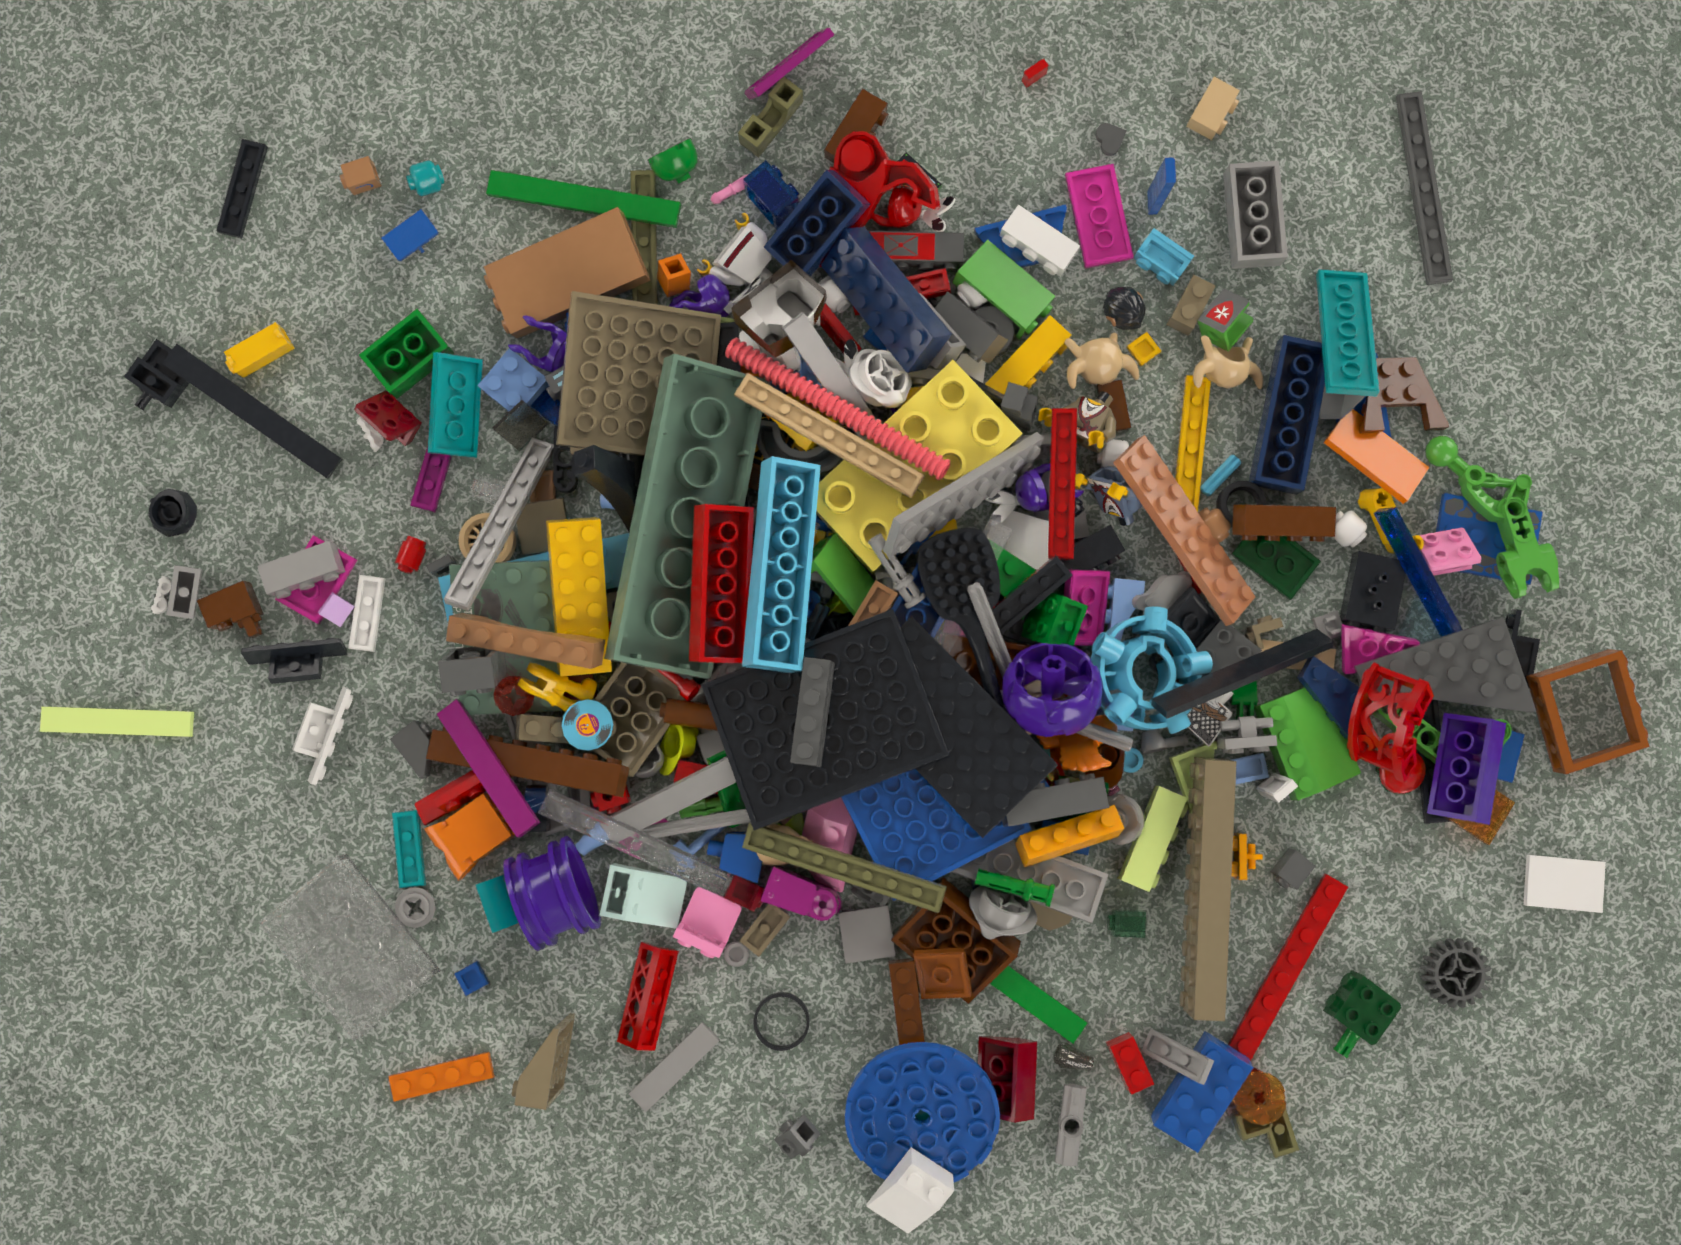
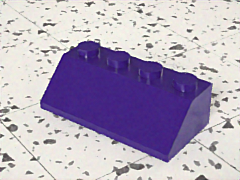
M1444 713L1427 810L1428 814L1490 825L1506 723L1488 718Z

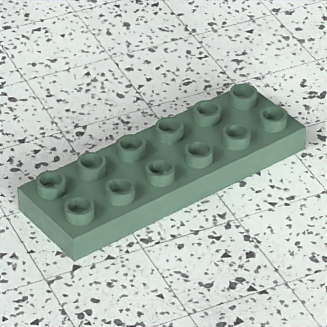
M672 354L664 358L604 659L701 679H711L714 662L689 661L694 506L701 504L745 505L763 413L734 395L746 376L745 373L678 354ZM756 377V378H758L759 380H761V381L765 382L766 384H768V381H766L765 379Z

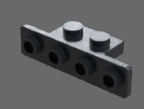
M1512 609L1511 614H1507L1505 622L1527 682L1526 676L1534 674L1540 639L1518 635L1522 610Z
M327 638L325 640H303L296 643H277L266 646L253 645L242 648L241 654L249 665L270 663L268 680L271 684L321 679L323 657L347 655V648L340 638Z

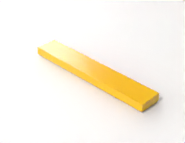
M1186 375L1175 480L1198 512L1211 381L1203 377L1201 386L1197 388L1194 384L1193 376Z

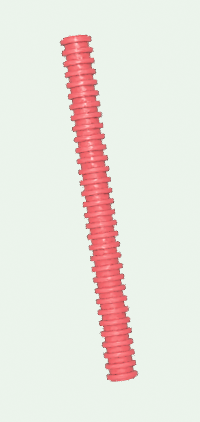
M739 338L732 339L725 351L726 358H732V361L735 363L739 362L740 366L745 365V368L747 370L752 369L754 374L759 373V377H765L766 381H772V384L775 386L779 385L781 390L785 388L787 393L792 392V396H799L800 401L806 400L807 405L812 404L814 409L819 408L821 413L826 412V416H833V420H840V424H846V427L849 429L853 428L854 432L859 431L861 436L866 435L868 440L873 439L874 443H880L882 448L887 447L888 452L894 451L895 456L901 455L902 460L907 459L909 464L914 463L916 468L921 467L923 472L928 471L929 475H935L937 480L942 479L950 467L949 459L944 460L942 455L937 456L935 451L930 452L928 447L923 448V444H916L914 439L909 440L908 435L902 436L901 431L895 432L894 427L888 428L887 423L882 424L880 419L875 420L873 415L868 416L866 411L861 412V408H854L852 403L847 404V400H841L840 396H834L833 392L828 393L826 388L821 389L820 385H814L812 380L807 381V377H800V373H793V369H787L786 365H780V362L777 360L773 361L772 357L767 358V355L765 353L760 354L758 349L753 350V346H747V343L744 341L740 342Z

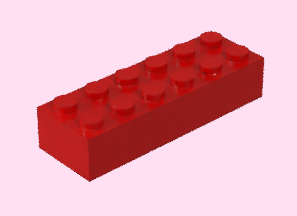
M715 504L694 506L689 661L742 663L752 565L754 507Z

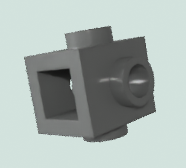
M803 1114L793 1121L790 1118L779 1127L781 1132L774 1140L780 1146L781 1151L792 1159L799 1154L802 1157L805 1156L813 1148L812 1143L821 1133Z

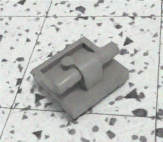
M1247 716L1238 717L1237 720L1220 721L1221 731L1238 730V736L1216 738L1217 748L1223 749V753L1228 754L1244 753V748L1254 752L1270 751L1269 746H1277L1276 735H1257V728L1273 727V718Z

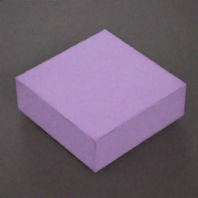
M332 592L318 611V614L341 627L353 610L354 605Z

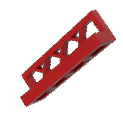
M646 942L640 943L617 1042L635 1050L655 1051L679 953L678 950L657 947ZM648 950L653 952L649 964L646 961ZM644 976L646 982L644 988L641 989L640 981ZM638 1001L640 1007L638 1013L635 1014L634 1006ZM631 1026L634 1031L632 1040L627 1038L629 1027Z

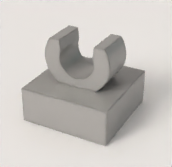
M1338 610L1312 619L1315 629L1320 630L1329 638L1341 636L1342 621Z

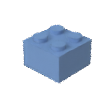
M510 349L505 352L477 385L520 422L547 392L546 388L550 387L543 374Z

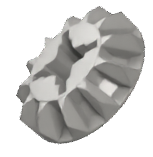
M419 887L408 888L396 900V915L408 927H422L433 919L436 911L435 898L431 896L428 890ZM421 899L420 908L422 912L418 910L410 915L413 908L410 902L415 903Z

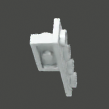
M342 687L334 709L312 702L309 703L293 745V751L316 757L308 778L309 783L312 785H316L318 780H322L325 775L326 766H324L327 756L331 757L334 751V736L336 733H340L344 724V719H342L345 709L348 710L352 703L353 695H350L351 690L347 687Z

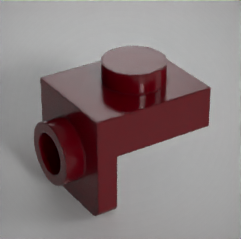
M733 874L723 898L754 912L756 907L760 908L763 903L761 898L765 888Z

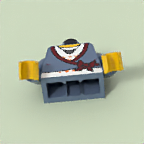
M1110 466L1102 467L1089 477H1085L1083 474H1076L1075 489H1080L1082 486V488L1093 491L1101 510L1106 514L1117 516L1120 525L1127 526L1134 522L1132 514L1139 510L1142 504L1117 468Z

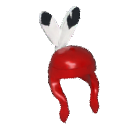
M901 184L890 190L892 194L888 204L889 218L874 212L870 217L877 224L889 228H902L910 226L917 220H923L933 230L943 232L946 224L939 215L953 206L955 198L950 196L941 199V207L938 210L931 208L922 210V204L911 200L914 193L913 188Z

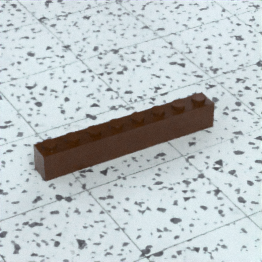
M443 726L442 731L433 729L426 759L471 768L446 728ZM489 735V738L486 739L509 776L622 798L624 796L629 767L621 765L622 760L607 757L606 762L598 761L597 755L583 753V757L574 756L575 751L561 748L559 753L550 751V746L536 744L535 748L527 747L528 742L512 739V744L503 743L504 738Z

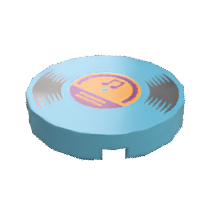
M590 699L577 701L570 706L564 714L562 721L563 734L569 744L577 749L587 751L598 749L605 744L612 734L614 725L612 714L607 707L598 701Z

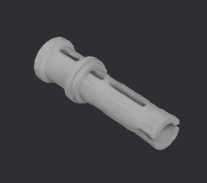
M879 533L871 538L868 544H870L881 564L892 578L893 589L898 590L906 602L904 606L907 609L921 602L926 595L919 591L913 581V575L906 573L896 555L891 558L888 556L894 567L891 566L882 552L886 541L883 535ZM906 587L910 590V592L912 593V596L909 594V592L907 591Z

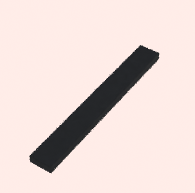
M176 344L163 361V365L325 478L329 479L343 460L180 345Z
M1314 629L1151 698V706L1168 719L1333 648V640L1320 630Z

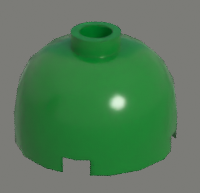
M689 138L647 159L655 175L661 180H676L679 184L691 178L689 173L696 168L698 154L692 139Z

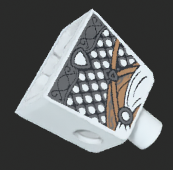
M1228 692L1198 705L1187 714L1191 722L1188 728L1208 747L1221 731L1220 721H1227L1232 715V712L1224 704L1234 694L1233 692Z

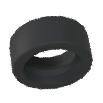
M1236 481L1226 486L1219 493L1216 508L1221 510L1232 528L1233 516L1227 509V500L1233 492L1246 491L1253 496L1256 505H1267L1264 492L1257 484L1250 481Z

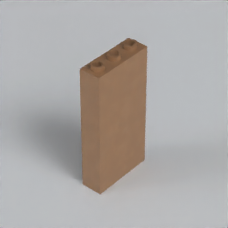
M619 207L483 266L487 274L484 275L485 282L489 289H493L495 295L493 298L494 305L499 312H502L504 320L501 321L503 328L507 334H511L515 338L523 337L540 329L528 325L522 318L525 315L535 318L536 321L552 324L567 318L566 313L569 312L572 291L615 297L651 281L626 217Z

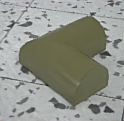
M1282 1099L1232 1115L1235 1129L1241 1140L1245 1141L1263 1134L1267 1135L1274 1158L1299 1151Z

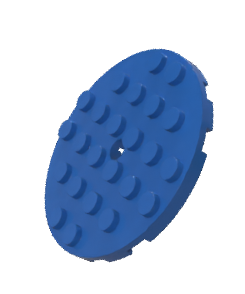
M907 1043L878 1054L857 1074L846 1099L845 1127L853 1151L860 1161L863 1160L872 1169L874 1174L886 1180L912 1147L953 1174V1181L957 1182L968 1176L969 1171L978 1164L983 1163L991 1152L993 1142L999 1132L1000 1111L998 1098L986 1072L966 1054L938 1043ZM919 1110L927 1112L929 1117L926 1120H918L915 1115Z

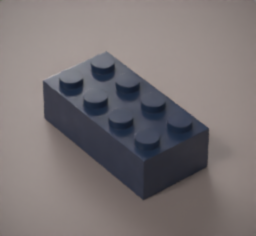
M826 170L766 243L764 248L783 266L792 260L811 277L825 260L844 229L852 228L871 204L835 170Z

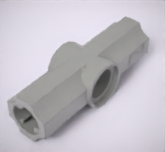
M1071 1083L1064 1084L1061 1113L1058 1118L1059 1129L1055 1163L1072 1167L1078 1164L1080 1139L1084 1130L1083 1115L1087 1088ZM1069 1119L1077 1121L1076 1127L1072 1130L1064 1128L1066 1121Z

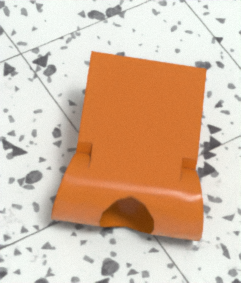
M483 793L445 821L424 828L433 844L444 852L446 863L458 881L462 880L479 860L516 836L488 793Z

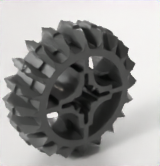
M1447 938L1445 944L1441 941L1436 942L1438 950L1433 947L1428 948L1432 956L1424 955L1423 959L1428 961L1427 966H1420V969L1427 971V974L1420 976L1421 979L1429 981L1423 987L1428 991L1431 990L1430 997L1438 998V1003L1443 1005L1447 1003L1452 1008L1456 1005L1464 1008L1466 1007V1001L1471 1005L1475 1004L1474 996L1481 999L1483 998L1480 992L1481 989L1489 990V987L1484 985L1485 980H1492L1490 976L1486 975V972L1492 968L1488 965H1483L1488 960L1487 956H1480L1482 952L1480 948H1473L1474 944L1467 941L1464 943L1463 939L1457 938L1455 942L1453 939ZM1458 952L1465 954L1471 961L1472 966H1464L1462 960L1458 958ZM1446 958L1445 966L1439 969L1442 961ZM1455 968L1462 970L1457 977L1450 976L1453 974V971H1456ZM1473 976L1471 983L1466 988L1467 980ZM1439 980H1449L1451 987L1454 988V993H1448L1442 987Z

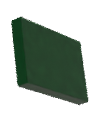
M1257 535V540H1241L1230 555L1288 600H1292L1321 562V560L1296 541H1287V536H1280V541L1264 540L1265 536Z

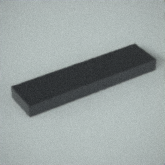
M242 139L216 231L218 233L240 239L243 238L268 149L266 144Z

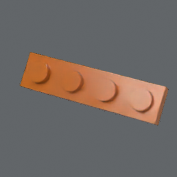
M485 1052L393 1074L388 1077L393 1101L395 1102L491 1079L495 1075L490 1052Z

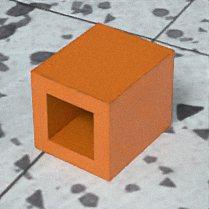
M681 253L658 260L657 279L667 297L690 290L691 271Z

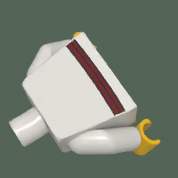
M742 213V218L746 221L739 223L735 219V224L739 231L712 264L715 266L712 267L710 262L704 259L701 262L708 266L705 271L697 269V271L702 276L708 274L715 275L727 285H748L759 277L762 279L761 283H763L773 275L765 267L772 259L770 253L764 248L768 242L766 233L755 223L750 222L748 214Z

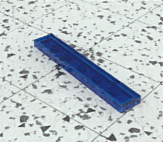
M1397 507L1379 508L1374 513V516L1440 637L1463 630Z

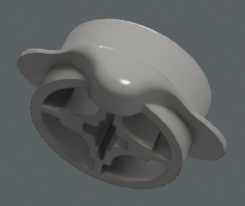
M986 886L975 888L970 895L969 906L980 925L982 935L987 939H994L1003 935L1026 934L1032 931L1036 925L1037 914L1030 901H1024L1021 897Z

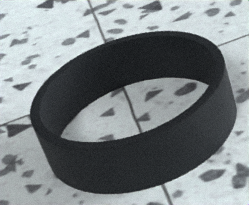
M778 992L767 996L761 1001L756 1009L753 1024L758 1039L765 1046L777 1051H786L798 1046L804 1040L808 1033L810 1018L808 1009L801 999L790 993ZM776 997H787L796 1001L803 1008L806 1015L807 1024L803 1035L796 1042L785 1046L774 1045L768 1042L761 1035L757 1025V1015L760 1008L767 1001Z

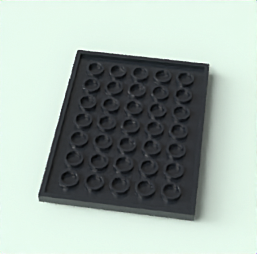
M894 609L805 643L804 657L831 660L835 663L821 767L790 762L802 671L786 673L744 667L701 684L753 830L764 828L950 756Z

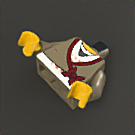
M1101 391L1095 401L1081 396L1075 402L1063 407L1077 408V444L1098 454L1105 443L1116 437V420L1111 408H1109L1113 398L1108 393ZM1042 408L1039 410L1038 421L1045 420L1044 425L1047 427H1051L1052 409Z

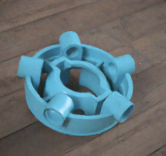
M1146 607L1144 615L1117 623L1108 631L1100 633L1093 643L1091 660L1094 666H1098L1103 681L1100 707L1107 718L1117 725L1140 730H1154L1167 727L1170 734L1177 733L1191 725L1187 716L1191 709L1168 719L1156 711L1149 715L1152 722L1145 723V711L1155 708L1151 706V700L1149 702L1142 700L1143 690L1137 686L1132 675L1133 662L1143 651L1148 655L1157 652L1163 657L1164 660L1156 664L1159 680L1157 689L1152 697L1154 698L1202 677V674L1211 672L1213 663L1210 654L1207 651H1196L1186 633L1176 624L1167 620L1168 609ZM1126 627H1132V633L1140 635V637L1122 642L1114 638L1120 630ZM1164 642L1168 645L1174 657H1171L1170 653L1165 649ZM1118 689L1122 693L1110 694L1109 691Z

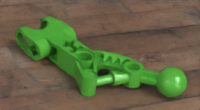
M1437 436L1431 439L1425 449L1427 460L1436 467L1447 466L1459 476L1458 483L1461 486V493L1469 504L1488 521L1497 523L1506 552L1497 554L1496 563L1500 577L1514 599H1518L1526 595L1527 574L1537 577L1547 593L1557 590L1559 588V573L1555 551L1549 543L1538 545L1527 508L1530 487L1532 485L1531 478L1526 474H1521L1515 479L1498 477L1496 473L1485 472L1481 466H1470L1458 456V445L1452 438ZM1498 486L1505 487L1507 490L1499 501L1491 498L1481 487L1495 489ZM1508 508L1514 512V515L1509 513Z

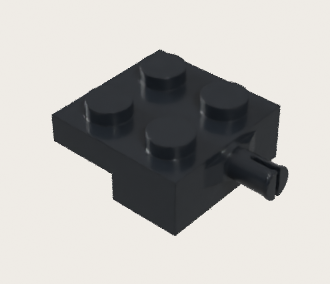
M158 339L154 341L142 359L137 357L124 375V378L138 386L143 392L134 404L143 411L151 399L158 400L172 408L189 384L188 381L162 364L172 349Z

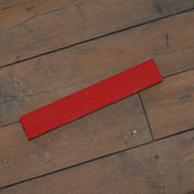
M1052 408L1048 559L1056 555L1059 559L1074 560L1077 408Z

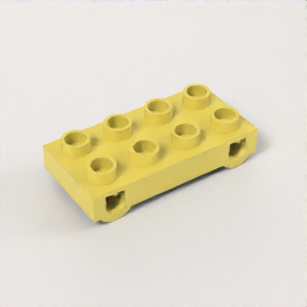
M954 360L947 364L884 422L888 424V428L894 427L895 432L901 431L902 436L908 435L909 440H916V444H923V448L928 447L930 452L935 451L937 456L942 455L944 460L949 459L950 467L942 479L937 480L935 475L930 476L928 471L923 472L921 467L916 468L914 463L909 464L907 459L902 460L901 455L895 456L894 451L888 452L887 447L882 448L881 444H875L873 439H866L865 441L925 475L912 499L845 460L819 482L816 514L833 533L837 534L847 548L872 574L883 565L870 544H868L871 538L881 533L886 541L894 517L1006 451L1023 434ZM883 552L887 560H890L888 556Z

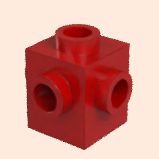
M627 784L623 798L612 796L610 800L607 794L596 792L590 794L594 807H598L600 812L606 810L607 814L622 810L621 805L632 802Z

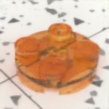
M1251 1072L1232 1100L1237 1112L1243 1119L1259 1125L1277 1121L1286 1108L1285 1090L1282 1083L1275 1076L1264 1072ZM1255 1092H1264L1265 1104H1256L1254 1102Z

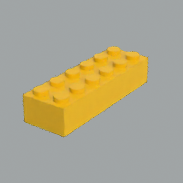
M591 517L546 521L555 633L605 639L602 665L589 669L557 662L558 673L560 676L612 672L611 660L604 659L609 637L601 519Z

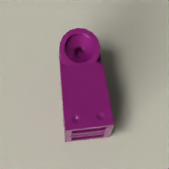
M774 866L772 868L761 898L762 902L804 916L806 915L819 921L829 920L842 907V898L838 891L782 866Z

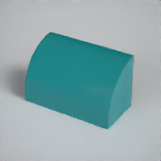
M504 875L475 885L492 933L519 923L509 898Z

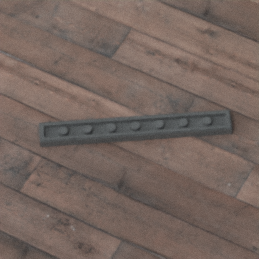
M1422 91L1398 94L1396 96V103L1426 285L1452 282L1453 276Z

